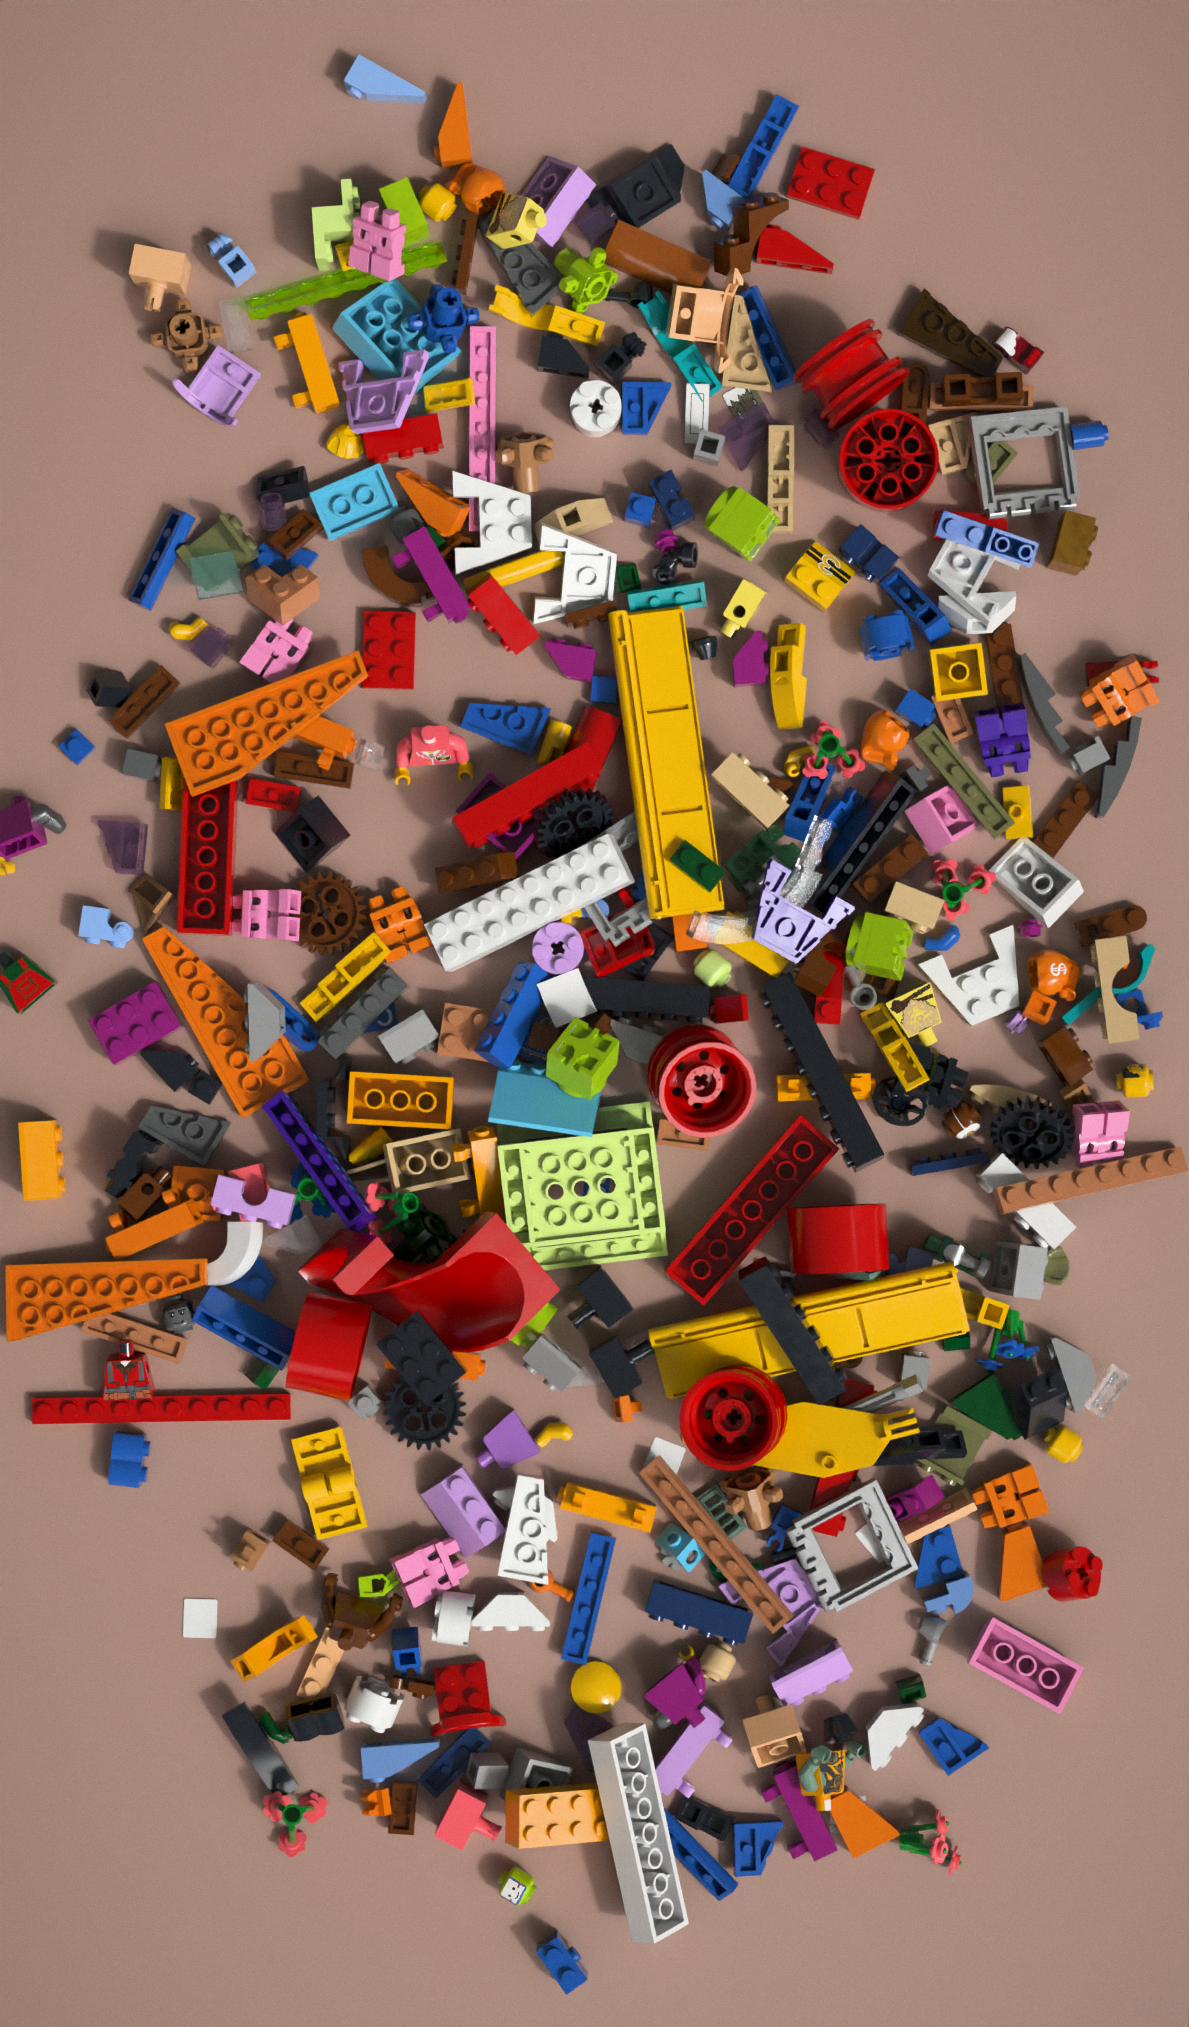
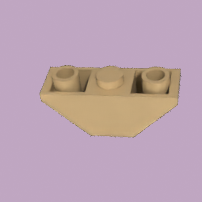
M597 498L578 500L557 508L532 526L540 543L541 522L572 535L580 536L613 523V519L605 499Z

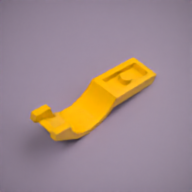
M495 285L494 291L497 294L493 305H489L488 311L521 326L560 334L576 342L594 348L598 347L605 322L557 305H544L531 317L518 295L511 292L508 288Z

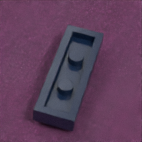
M981 1148L965 1150L966 1155L956 1157L954 1152L940 1155L941 1160L931 1162L930 1157L916 1159V1165H910L911 1176L990 1162L988 1152H981Z
M478 1728L467 1729L418 1778V1781L437 1798L468 1767L471 1753H482L491 1744V1741Z

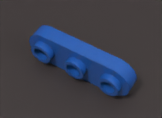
M268 989L285 1006V1021L288 1025L285 1024L286 1032L283 1035L302 1051L313 1050L320 1039L318 1030L276 991Z

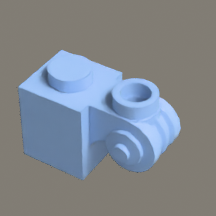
M221 232L218 234V237H214L213 241L207 243L210 250L209 253L212 257L215 256L220 259L218 263L235 287L238 288L257 272L241 248L236 246L233 249L231 244L233 240L230 236L228 237Z
M83 905L78 936L84 937L85 943L100 945V940L111 941L110 946L125 948L126 943L133 938L134 930L130 924L125 922H119L113 928L110 925L112 914L110 909Z

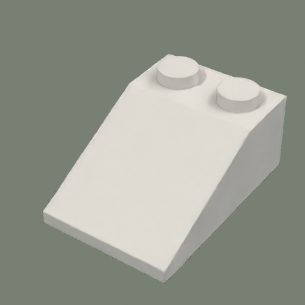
M1028 838L1019 839L989 870V872L996 874V881L1047 928L1084 892L1077 877Z

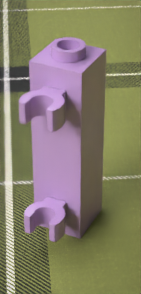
M702 1702L698 1708L704 1715L705 1720L695 1728L687 1722L655 1764L661 1794L663 1792L669 1796L673 1789L676 1788L689 1798L695 1791V1787L682 1777L710 1740L714 1738L725 1748L733 1741L728 1733L720 1729L725 1722L724 1717L705 1702Z

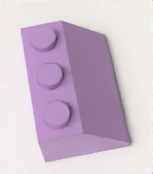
M548 156L521 194V196L530 198L543 208L547 217L546 225L538 228L534 237L536 241L553 247L596 186L578 166Z
M464 1465L458 1467L421 1494L448 1535L455 1538L459 1550L465 1558L487 1546L506 1531L505 1523Z
M835 1640L770 1674L769 1678L783 1706L792 1704L795 1707L804 1701L803 1697L811 1693L818 1695L827 1689L826 1685L834 1681L841 1683L850 1677L849 1673L853 1672V1669L839 1641Z

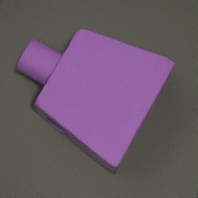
M513 1409L483 1436L482 1439L487 1447L475 1456L483 1468L496 1460L500 1468L504 1469L537 1455L541 1450L515 1409Z

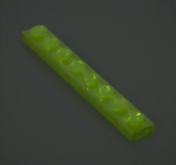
M441 241L401 253V263L405 264L403 275H412L417 270L427 267L435 268L440 266L441 263L447 262ZM353 268L245 300L251 321L255 319L263 320L278 312H289L301 305H313L321 299L328 297L336 298L344 292L362 290L368 285L388 281L373 276L370 272L365 273Z

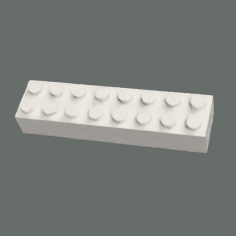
M607 833L424 924L445 971L453 972L541 929L547 924L553 923L634 883L635 880L614 835Z
M621 1723L589 1739L588 1744L631 1940L655 1944L688 1925L689 1922L646 1725L641 1723Z

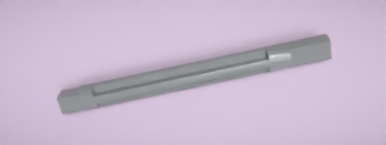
M915 1374L843 1408L873 1413L922 1392V1382Z

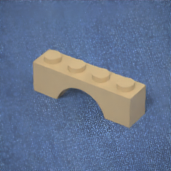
M1127 937L1095 940V946L1090 948L1092 962H1098L1099 972H1094L1096 988L1101 987L1102 998H1097L1099 1013H1104L1105 1023L1100 1024L1102 1039H1108V1044L1138 1041L1140 1037L1137 1014L1122 1008L1115 1000L1112 992V982L1116 973L1130 963Z

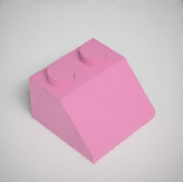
M950 785L945 786L905 810L910 823L916 829L924 846L931 855L979 827L969 808Z

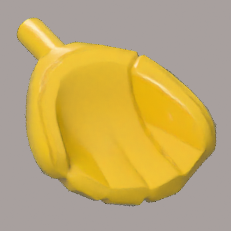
M343 423L331 433L326 442V448L340 458H357L365 452L363 434H355L351 431L349 423Z

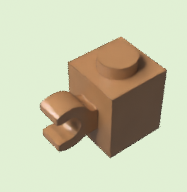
M248 1528L230 1557L235 1560L233 1564L243 1571H247V1569L253 1571L271 1541Z

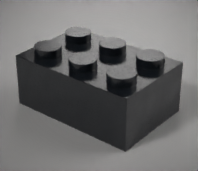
M419 1309L376 1344L425 1405L430 1403L468 1371Z

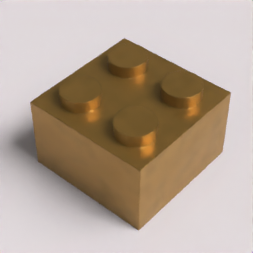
M1068 510L1064 512L1057 526L1047 564L1048 569L1075 576L1081 570H1085L1086 566L1089 565L1092 551L1088 550L1089 545L1091 546L1092 541H1095L1098 532V526H1095L1096 518Z

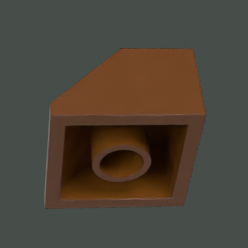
M1066 1026L1060 1027L1036 1044L1063 1086H1071L1093 1070L1090 1065L1093 1063V1060L1085 1049L1081 1051L1076 1043L1079 1041V1038L1072 1028L1067 1029Z

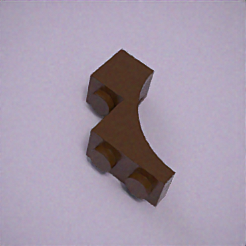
M768 192L763 194V197L744 199L743 203L734 205L733 234L725 235L724 239L714 241V271L725 276L728 275L732 267L738 268L740 274L750 272L753 250L760 234L776 216L789 210V200L778 196V193Z

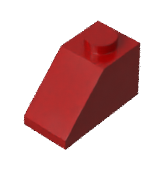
M746 994L714 998V1004H709L711 1019H716V1024L747 1022L749 1020Z

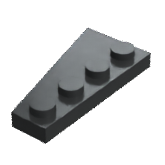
M494 210L479 224L478 229L529 315L532 317L561 291L559 283L564 276L532 243L502 249L487 238L486 233L495 213Z

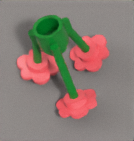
M275 1791L273 1795H266L263 1798V1805L265 1806L263 1814L269 1816L273 1822H278L282 1818L289 1825V1831H283L278 1836L280 1842L278 1848L281 1852H285L289 1858L296 1857L298 1852H304V1843L307 1840L306 1834L297 1832L295 1826L302 1821L303 1817H307L310 1823H316L319 1817H325V1808L328 1805L326 1798L319 1797L315 1792L311 1793L309 1796H304L300 1799L301 1807L291 1804V1799L286 1795L282 1796L279 1791Z

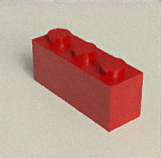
M437 413L403 419L400 428L362 433L368 462L373 461L374 464L389 462L388 458L399 457V460L410 459L414 457L415 453L424 452V455L439 453V449L444 448Z
M491 573L466 592L469 596L467 600L469 606L475 613L479 610L485 616L483 623L491 633L495 630L502 637L499 642L507 652L512 650L515 655H518L540 637L535 627Z

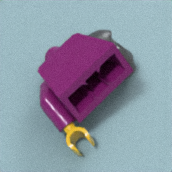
M23 796L12 797L11 806L0 810V875H6L5 871L8 874L15 872V865L11 861H6L7 859L47 844L44 827L55 834L62 833L66 829V822L63 820L62 815L49 810L46 804L32 805Z
M690 1645L688 1646L691 1650L690 1654L684 1656L680 1650L678 1654L683 1661L644 1692V1697L657 1708L652 1714V1722L660 1729L667 1728L672 1723L676 1724L684 1717L693 1728L705 1720L704 1715L697 1708L703 1702V1695L706 1691L704 1672L696 1659L697 1653Z

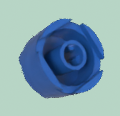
M903 610L892 611L888 613V616L878 618V615L867 616L863 618L864 624L858 627L865 660H869L870 656H873V661L887 660L901 656V650L907 648L908 652L915 648L908 616L904 615Z

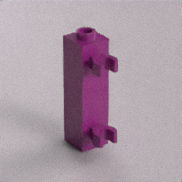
M424 526L404 537L402 540L407 550L394 555L392 560L397 569L412 560L415 562L437 604L422 611L427 622L436 619L444 614L448 623L454 621L457 624L468 618L469 615L467 613L471 611V608L426 527Z
M787 1760L778 1764L775 1767L776 1770L772 1772L776 1783L763 1788L761 1794L765 1802H769L782 1794L803 1837V1840L788 1846L792 1858L795 1859L809 1851L815 1862L837 1851V1846L820 1811H816L813 1796H803L801 1793L796 1761L790 1763Z

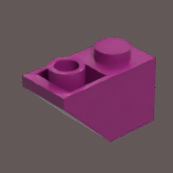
M755 631L732 660L734 688L765 685L766 678H770L769 662L764 663L763 656L764 652H768L767 638L762 637L761 631Z
M552 638L551 642H545V650L566 679L592 683L597 650L592 649V645L577 643V646L567 645L566 640Z
M929 1475L912 1482L885 1499L896 1522L927 1511L942 1500L944 1495L933 1475Z

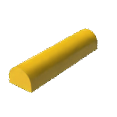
M543 550L467 577L463 582L466 591H468L491 573L498 583L504 587L563 566L564 555L562 551Z

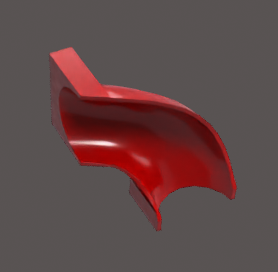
M488 1211L434 1263L417 1264L393 1257V1253L378 1236L340 1228L297 1270L307 1284L327 1289L353 1301L372 1305V1311L398 1326L419 1309L454 1352L470 1353L483 1351L510 1341L560 1291L559 1287L499 1215Z

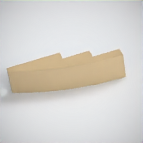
M769 425L767 507L772 509L774 514L780 519V523L772 534H792L794 425Z

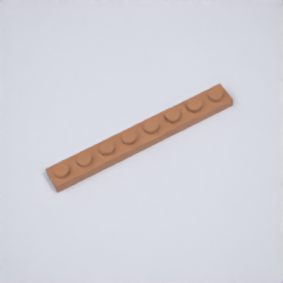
M1179 1146L996 1187L993 1189L999 1213L1002 1215L1179 1175L1189 1170L1182 1148Z
M660 1455L639 1472L772 1634L794 1616Z

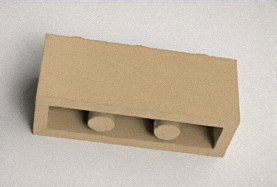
M732 752L711 774V778L767 830L789 807L786 803L788 798L779 789L775 791L767 785L770 781L760 771L757 773L752 771L748 767L751 763L741 753L736 755Z

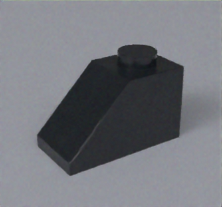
M549 333L548 337L542 336L538 372L589 379V367L568 339H563L562 335Z
M142 1051L140 1053L174 1092L180 1091L199 1073L197 1069L199 1063L190 1053L187 1055L182 1052Z

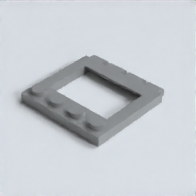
M1067 406L968 418L980 510H986L987 519L1006 518V508L1009 517L1030 515L1031 508L1033 514L1054 512L1055 506L1057 511L1076 509V500L1080 498ZM1055 435L1062 486L994 493L987 442Z
M635 811L585 844L608 833L614 835L621 852L639 841ZM647 898L639 901L610 921H608L597 902L584 907L604 940L610 939L615 947L631 937L626 930L629 926L634 934L652 923L648 916Z
M874 1477L792 1520L793 1526L786 1530L793 1547L803 1544L795 1552L804 1570L810 1569L806 1572V1575L814 1591H821L817 1594V1597L825 1612L832 1609L838 1612L919 1569L884 1494ZM858 1504L888 1567L842 1591L812 1528Z

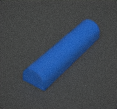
M752 286L738 295L744 298L771 382L775 390H782L795 384L792 378L797 370L758 286Z
M171 509L128 601L152 611L178 556L176 550L184 544L196 519L195 517L184 511Z
M664 1808L674 1856L718 1901L734 1892L739 1883Z

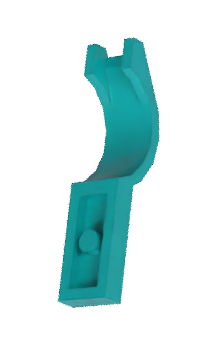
M658 290L654 293L655 298L645 305L641 302L637 306L658 342L672 358L688 384L692 386L703 402L694 384H709V397L723 387L692 341L669 338L665 335L669 307L667 301Z
M1152 944L1147 945L1137 953L1139 971L1134 981L1121 989L1112 988L1113 995L1127 993L1137 988L1144 980L1156 949ZM1101 987L1094 988L1059 1017L1060 1021L1067 1026L1097 1002V998H1102Z

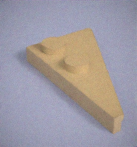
M735 295L727 346V354L731 358V362L724 369L722 386L772 393V386L743 296Z

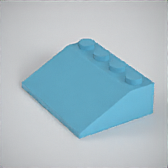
M396 278L384 282L341 312L332 327L336 334L378 380L401 377L404 352L425 349L429 353V359L414 394L422 389L423 386L462 352L457 346L455 352L445 353L441 343H432L425 338L423 328L421 330L408 328V316L414 313L421 314L422 307Z
M515 1059L511 1068L499 1067L488 1122L592 1137L600 1104L601 1091L595 1094L591 1100L570 1096L560 1089L557 1082L546 1077L545 1064L539 1062L532 1064L524 1063Z

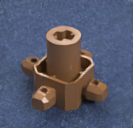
M178 299L176 301L177 314L170 315L165 321L166 332L160 330L150 334L151 344L154 347H165V344H167L171 354L178 359L183 358V367L186 372H195L198 369V358L195 356H203L209 349L208 339L211 338L213 341L224 337L223 328L220 324H209V327H206L203 317L197 312H192L188 299Z
M520 432L501 437L495 443L497 450L495 460L502 465L513 467L514 490L518 492H534L539 490L538 466L546 464L554 458V451L552 449L554 447L553 439L547 437V435L531 432Z
M747 1467L740 1469L732 1477H725L719 1482L720 1490L729 1495V1500L725 1504L726 1511L729 1514H737L743 1511L750 1530L759 1531L766 1529L773 1522L768 1504L771 1502L777 1503L783 1498L782 1490L773 1485L776 1470L766 1467L762 1469Z

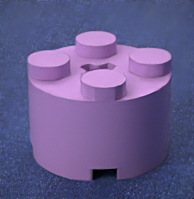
M555 922L545 925L536 933L532 943V954L537 965L544 971L552 975H562L574 970L580 964L584 954V945L580 934L575 928L566 923ZM559 942L563 943L562 948L565 952L553 955L552 944L558 945Z

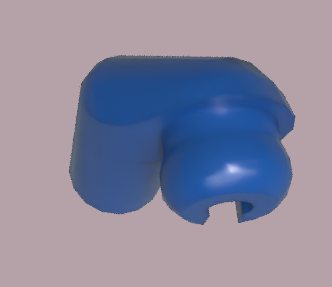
M948 925L945 933L940 938L925 937L924 950H949L959 941V928L955 925Z

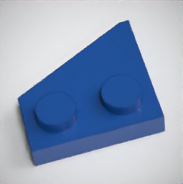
M671 382L621 383L622 435L648 434L671 388Z
M263 542L258 548V552L261 555L249 565L257 570L265 564L280 577H283L300 564L309 570L319 555L313 551L300 549L286 561L272 550L268 543Z
M782 1820L732 1823L733 1875L735 1877L758 1876L762 1874L766 1865V1859L773 1850L775 1838L779 1830H782Z

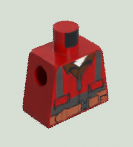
M124 1339L118 1341V1353L109 1354L107 1359L103 1401L153 1399L155 1385L147 1354L144 1352H134L133 1340Z

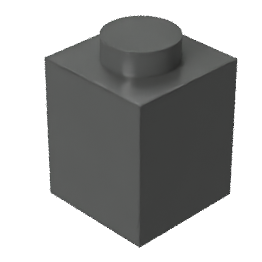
M127 748L122 774L127 777L155 783L156 777H161V758L158 755Z

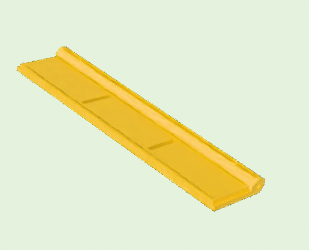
M677 606L629 613L625 610L608 613L649 918L661 919L724 910L721 880L711 893H708L669 862L674 853L686 840L719 866L683 607Z
M954 1261L792 1297L797 1305L801 1304L808 1316L806 1320L809 1325L814 1324L821 1336L819 1340L823 1347L827 1345L834 1356L832 1360L834 1363L958 1336L970 1331L956 1274L958 1269L955 1268ZM755 1305L648 1330V1340L651 1341L652 1348L655 1351L666 1398L674 1399L686 1396L689 1389L698 1380L718 1368L728 1365L744 1364L756 1367L767 1373L770 1377L796 1371Z

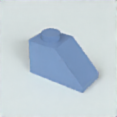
M705 169L702 173V187L706 214L709 217L708 221L718 229L723 227L728 230L733 224V206L743 203L745 198Z

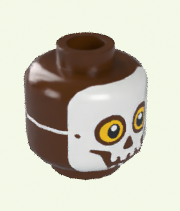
M960 1101L957 1107L952 1106L944 1112L942 1125L952 1138L964 1139L980 1128L979 1117L981 1112L974 1103L969 1105L965 1101Z

